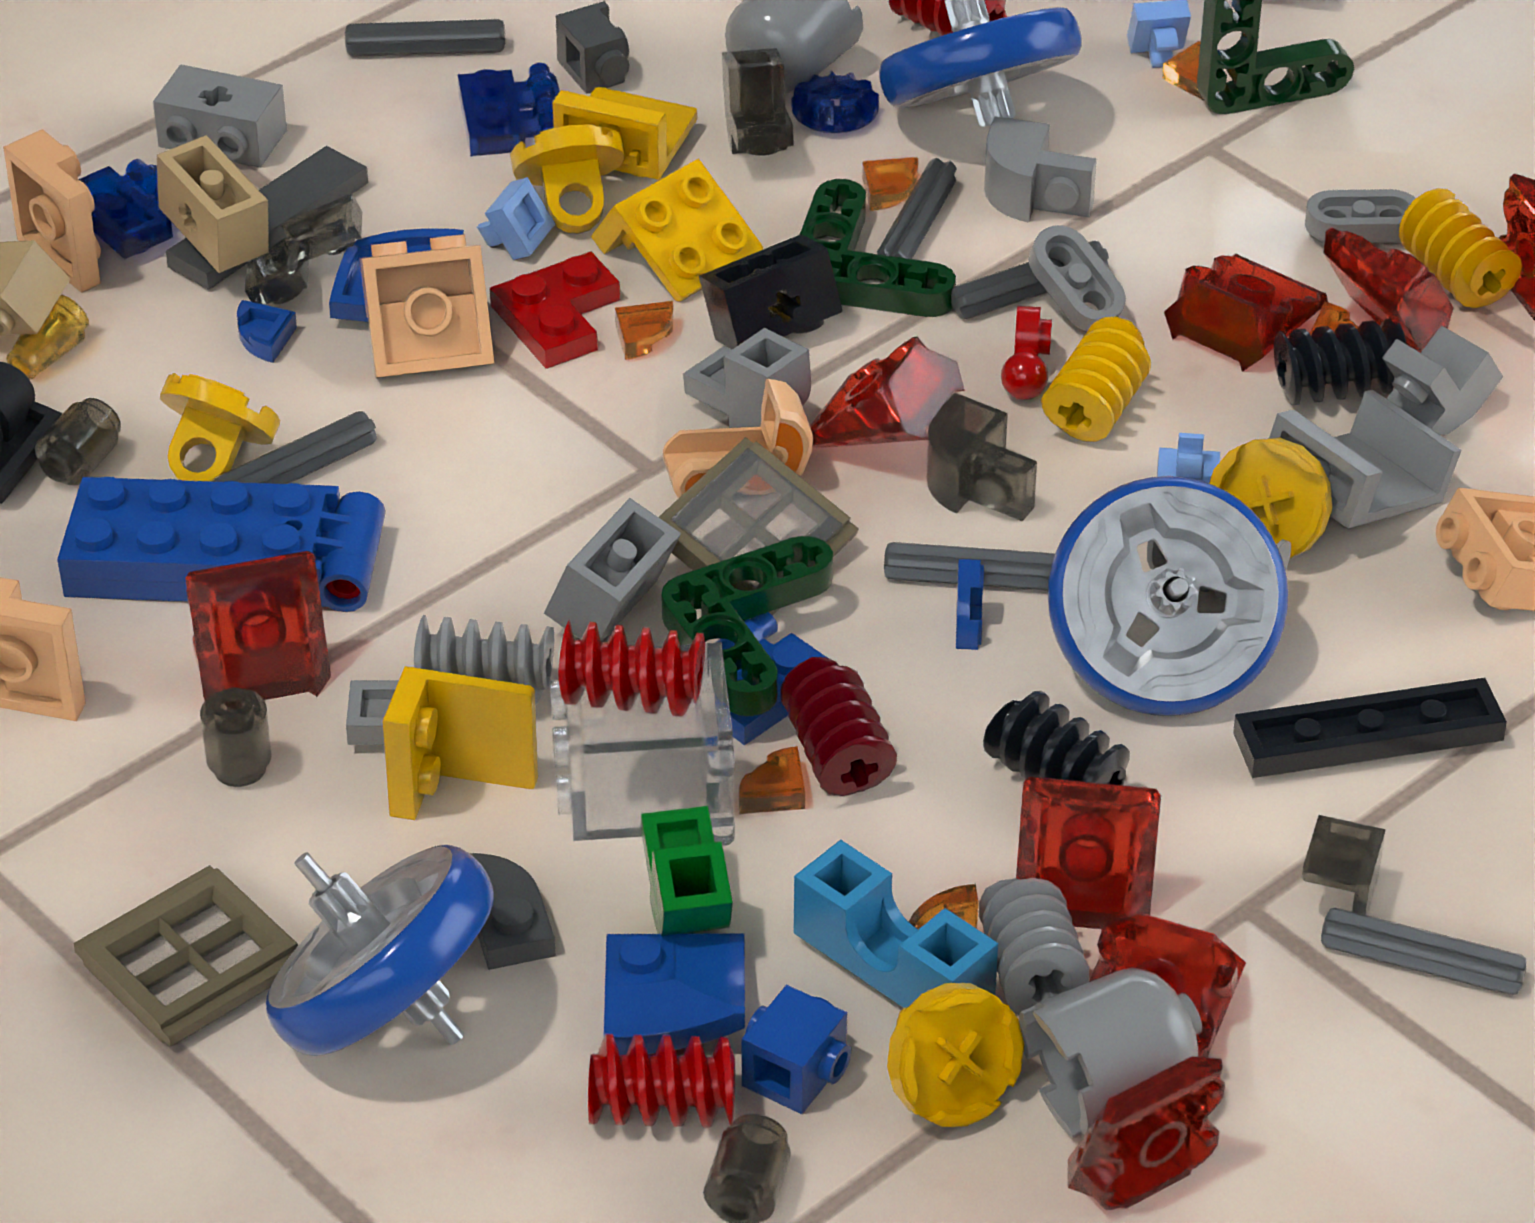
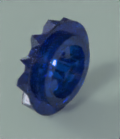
M831 70L828 76L821 77L814 74L809 82L797 84L794 89V95L791 98V110L794 117L801 124L811 129L827 133L850 132L865 127L875 119L879 110V93L873 91L871 81L865 79L856 80L852 72L840 76ZM831 99H839V106H835L834 101Z

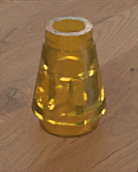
M61 294L37 334H20L12 350L6 356L7 363L21 370L29 380L35 379L39 373L43 372L84 341L85 329L89 325L85 311L74 300Z

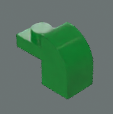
M708 805L642 813L640 828L650 881V904L657 933L661 934V936L729 928L733 901L722 841H714Z

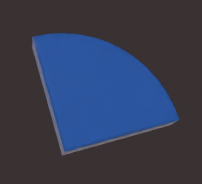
M242 300L238 306V334L242 345L254 356L273 363L297 329L296 312Z
M958 560L956 649L978 650V645H981L984 565H981V560Z

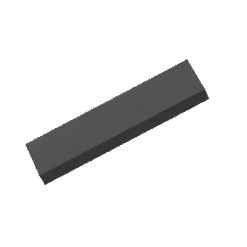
M325 146L259 189L268 199L269 249L368 183L367 167ZM187 238L166 250L167 266L170 269L208 290L252 261H247L218 273Z

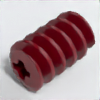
M811 657L793 668L786 675L781 685L780 699L788 712V717L796 730V735L804 747V753L812 765V771L820 783V788L831 795L845 796L856 792H863L879 785L890 776L895 768L897 753L889 741L887 731L882 723H880V716L872 705V699L864 688V682L858 672L848 666H839L836 661L827 657Z

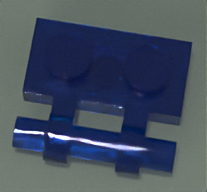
M540 62L533 64L529 68L528 79L520 82H514L512 69L500 71L483 69L475 73L457 74L458 93L470 157L511 153L517 143L521 141L525 143V138H532L542 131L554 128L552 102L560 92L557 77L550 72L547 64ZM533 108L532 110H522V111H520V109Z
M134 159L127 165L125 175L123 176L119 175L110 166H107L78 179L88 187L94 199L95 209L91 213L94 233L122 258L127 259L133 255L143 253L149 248L173 238L172 223L159 209L156 165H147L141 159Z

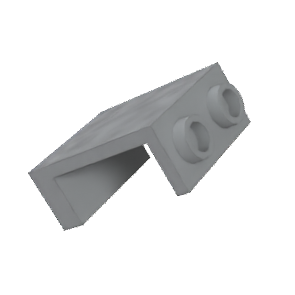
M1374 390L1364 392L1351 432L1348 434L1333 437L1293 409L1277 413L1269 438H1282L1302 445L1320 461L1331 483L1332 511L1330 517L1347 529L1442 503L1462 451Z

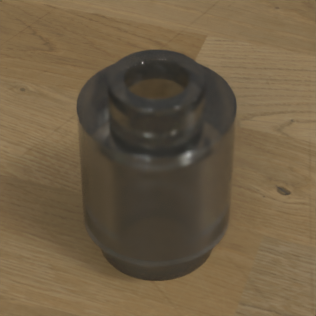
M87 398L82 402L71 404L36 443L35 453L42 471L56 482L79 485L82 477H89L117 445L118 434L121 431L120 419L112 407L96 398Z
M228 688L213 694L203 703L200 710L206 764L223 784L234 787L253 784L265 774L266 767L269 765L272 757L266 703L260 695L247 689Z
M746 1114L738 1117L731 1126L723 1131L703 1190L706 1203L722 1220L728 1223H760L767 1220L773 1214L791 1157L788 1135L781 1124L764 1115Z

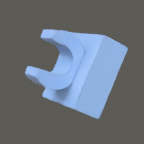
M1170 0L1134 3L1127 33L1130 52H1149L1152 68L1174 66L1172 50L1184 48L1191 19L1188 1Z
M527 177L508 184L485 212L489 221L480 223L477 229L488 246H496L503 243L511 258L516 260L530 256L554 227L555 222Z
M1179 433L1178 449L1159 448L1157 477H1186L1209 483L1214 468L1220 462V452L1203 451L1204 434Z

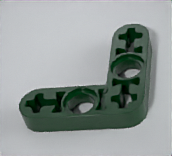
M1204 0L1197 87L1199 93L1213 112L1231 114L1330 95L1341 90L1351 80L1354 73V62L1338 41L1320 39L1257 51L1262 0H1232V7L1236 12H1233L1226 0ZM1233 31L1241 32V37L1234 46L1226 50L1217 49L1220 40L1226 34ZM1280 67L1288 68L1286 75L1281 81L1274 85H1264L1266 77L1273 70ZM1223 69H1226L1233 81L1227 82V74Z
M848 179L828 180L819 185L815 191L800 234L827 247L841 305L921 317H937L952 310L951 293L952 289L956 286V275L952 269L935 262L855 251L865 222V189L859 183ZM838 206L842 207L841 214L834 212ZM820 237H836V238H839V239H841V240H836V241H821V240H818V239H816V238H820ZM865 279H879L885 281V283L866 284L860 281Z
M813 536L792 537L676 576L663 586L661 594L662 620L668 631H677L683 651L689 650L696 633H703L705 642L718 638L730 640L735 644L729 649L723 650L710 649L705 646L703 679L722 706L729 712L741 716L760 715L775 705L778 696L777 667L744 620L803 601L827 591L833 579V551L830 545ZM747 580L759 582L763 587L757 590L744 591L738 590L732 585ZM695 609H701V617L697 619V611ZM742 669V678L744 680L737 681V671Z

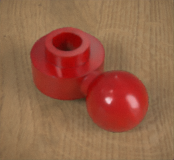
M1017 306L1014 355L1006 360L1001 370V382L1004 389L1011 396L1021 400L1037 397L1043 392L1048 383L1047 366L1038 354L1050 355L1052 320L1040 319L1041 307Z

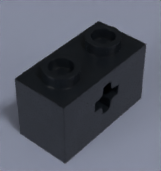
M802 234L699 275L715 340L730 349H734L763 328L782 337L791 333H807L820 328L824 324L825 319L843 312L827 247Z

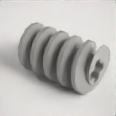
M423 615L416 634L414 668L529 685L535 690L536 706L543 691L548 689L554 657V627L546 626L539 644L532 643L527 624L520 625L514 641H507L502 622H495L488 639H481L477 620L470 619L463 636L460 637L455 635L451 617H444L437 634H430L427 617Z
M1037 878L1001 880L987 887L979 901V919L983 924L984 934L998 942L997 972L999 974V982L1004 990V997L1009 1007L1017 1015L1040 1001L1089 982V966L1083 956L1084 951L1078 941V934L1072 924V917L1066 907V900L1061 890L1048 880Z

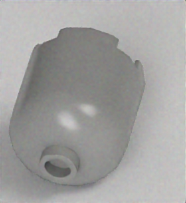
M743 0L733 10L727 22L725 30L726 48L737 72L744 79L767 92L790 93L807 84L858 42L863 31L862 11L859 6L851 10L848 0Z
M1129 968L1116 971L1040 1001L1033 1007L1019 1013L1025 1057L1028 1060L1039 1055L1051 1083L1040 1088L1039 1092L1056 1121L1072 1138L1081 1134L1084 1139L1094 1136L1166 1100L1187 1086L1196 1072L1198 1058L1196 1034L1202 1031V1023L1197 1008L1187 994L1177 995L1166 981L1147 970Z

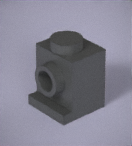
M605 1L556 15L557 61L586 94L593 92L596 87L607 88L625 82V76L629 70V61L627 59L629 57V45L623 30L620 27H615L610 22L609 6Z

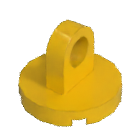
M591 124L568 125L540 132V134L534 136L535 144L527 148L522 141L517 143L510 154L513 174L516 180L528 177L532 185L543 186L546 208L557 228L567 233L580 234L591 230L598 224L604 208L601 176L620 167L625 159L620 134L611 129L608 132V136L603 135L602 127H596ZM579 191L590 199L592 206L584 214L571 215L561 208L559 203L561 197L568 192Z
M176 373L168 375L160 393V400L170 409L182 415L171 440L167 456L170 469L178 480L213 481L215 477L230 471L243 441L261 445L272 444L280 425L279 416L266 405L261 407L258 414L247 408L250 398L244 396L245 393L217 381L189 374V376L182 375L181 377ZM207 444L214 447L216 458L209 469L196 473L185 468V455L193 446Z
M1282 438L1251 440L1230 450L1214 468L1209 484L1232 494L1248 506L1264 523L1276 545L1282 539L1291 542L1290 559L1309 550L1326 530L1332 511L1331 483L1320 461L1302 445Z
M944 983L922 993L909 1007H905L899 1012L896 1027L890 1038L887 1069L893 1092L909 1111L941 1127H965L990 1116L1003 1103L998 1099L1004 1094L1007 1086L1014 1087L1022 1069L1024 1040L1019 1020L1011 1008L1002 1003L998 996L971 983Z

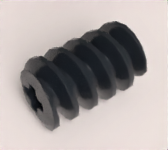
M1388 318L1381 325H1378L1375 321H1363L1358 328L1351 323L1339 324L1335 331L1328 326L1316 327L1312 334L1306 329H1294L1289 337L1282 331L1276 332L1274 339L1275 367L1282 389H1285L1290 404H1300L1302 387H1308L1314 402H1323L1326 384H1331L1338 400L1346 399L1350 381H1354L1359 396L1363 397L1365 391L1371 390V382L1375 378H1377L1382 393L1390 394L1394 388L1392 383L1395 380V376L1382 358L1396 339L1407 345L1401 324L1396 318Z
M1041 690L1032 692L1022 701L1012 700L1005 704L986 727L983 738L984 751L992 758L1001 759V763L1012 772H1020L1021 776L1030 784L1040 785L1041 790L1052 799H1060L1061 803L1071 812L1081 813V817L1087 823L1099 822L1109 813L1122 792L1126 778V768L1130 759L1128 748L1123 744H1117L1109 749L1110 738L1102 730L1094 731L1089 735L1090 724L1084 718L1077 717L1069 721L1070 711L1062 704H1054L1049 708L1050 698Z

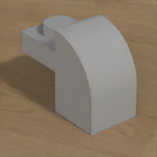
M994 116L986 141L984 183L985 195L991 205L1001 213L1025 222L1030 221L1034 209L1090 217L1094 204L1097 159L1048 151L1050 124Z
M1442 325L1421 353L1396 339L1382 358L1396 378L1392 383L1394 389L1387 397V400L1439 435L1449 434L1472 418L1503 378L1489 352Z
M763 328L732 350L723 346L683 373L685 393L727 414L729 428L761 426V407L766 379L786 382L798 394L802 406L808 400L811 392L809 349L766 328Z

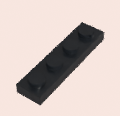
M1478 678L1235 714L1233 734L1251 777L1256 778L1504 741L1507 721L1486 678Z

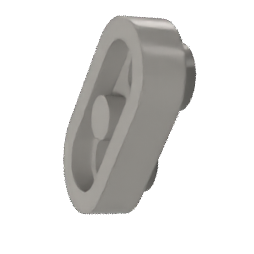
M1394 189L1322 191L1314 194L1307 202L1305 228L1310 235L1328 245L1369 242L1397 244L1401 242L1399 226L1404 212L1416 198L1409 193Z
M1061 225L1050 226L1042 230L1036 237L1029 252V266L1067 318L1078 328L1088 331L1093 322L1103 317H1119L1126 301L1124 289L1083 235L1070 227ZM1050 258L1058 259L1064 266L1054 265ZM1085 302L1094 304L1098 310L1091 309Z

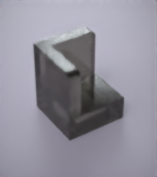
M1318 815L1304 861L1302 879L1310 883L1355 892L1352 912L1368 915L1379 877L1386 829Z

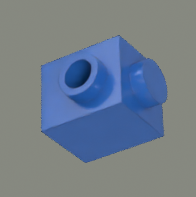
M786 984L768 1007L760 1006L754 1012L747 1025L745 1035L741 1039L742 1086L797 1113L803 1114L826 1084L837 1083L848 1067L852 1049L847 1044V1012L835 1007L823 998L813 997Z

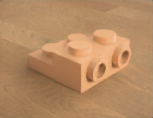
M43 129L4 146L17 240H34L71 278L69 283L81 293L101 284L98 266L101 249L94 235L91 214L95 209V204L88 187L78 180V177L81 175V166L75 152L69 146L60 144Z
M465 234L430 238L431 250L408 253L406 241L371 245L372 257L359 258L376 378L495 364L481 245L466 246Z
M1457 488L1436 525V539L1439 546L1443 549L1452 550L1453 557L1463 566V580L1466 586L1473 590H1479L1480 597L1490 607L1505 611L1510 609L1535 611V496Z
M0 577V708L77 721L86 702L72 609L22 600L19 580Z

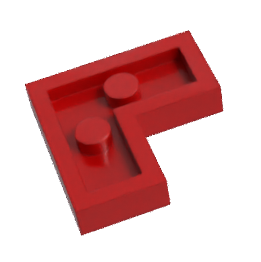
M592 251L570 257L565 261L489 287L490 306L545 369L597 351V331L581 314L620 300V282Z

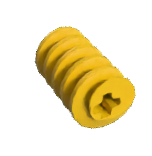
M1436 188L1423 193L1414 199L1404 212L1399 226V238L1403 247L1413 254L1415 259L1425 266L1428 272L1438 279L1441 285L1451 292L1453 297L1465 307L1479 308L1496 302L1513 288L1520 277L1522 269L1520 257L1513 251L1508 250L1507 244L1498 237H1495L1494 232L1482 224L1481 219L1477 215L1469 212L1466 204L1459 199H1455V194L1449 189Z
M1103 317L1093 322L1040 400L1043 412L1053 424L1071 437L1082 441L1097 442L1107 437L1123 413V410L1131 401L1132 396L1135 395L1151 370V359L1144 347L1145 341L1140 330L1131 321L1119 317Z

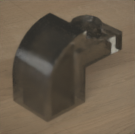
M777 48L722 52L725 116L732 154L749 153L751 155L764 156L775 154L779 150H787L788 146H794L793 123L785 106L784 63Z
M955 392L932 417L928 428L926 480L931 495L943 507L957 514L970 500L1019 521H1023L1034 509L1037 461L1006 449L1008 413Z

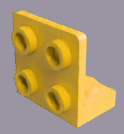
M596 87L590 96L561 90L552 102L554 128L591 124L596 127H602V133L608 136V132L611 129L615 130L621 136L625 154L624 161L615 170L637 177H647L656 180L661 178L697 121V109L695 107L603 87Z
M699 158L614 205L591 235V238L603 254L622 244L628 250L637 247L672 297L679 302L702 289L699 275L763 250L761 242Z
M404 666L383 719L389 816L416 820L425 794L432 796L435 794L440 776L534 789L538 779L535 690L532 686Z

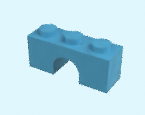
M839 840L794 876L793 933L903 1008L909 1007L922 993L944 983H971L995 995L998 942L946 908L920 929L915 928L901 914L894 901L892 873L844 841Z

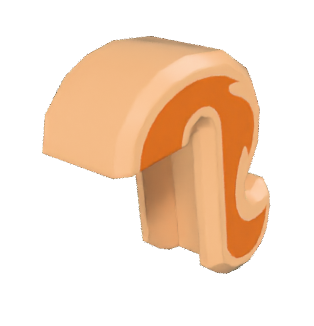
M766 379L760 427L680 430L673 435L663 448V460L677 497L680 498L745 437L753 443L757 441L797 475L801 476L812 453L813 435L798 394L786 382ZM757 475L738 491V493L745 496H765L776 492Z

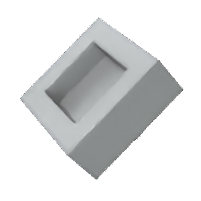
M399 680L350 681L346 720L348 745H384L383 719Z

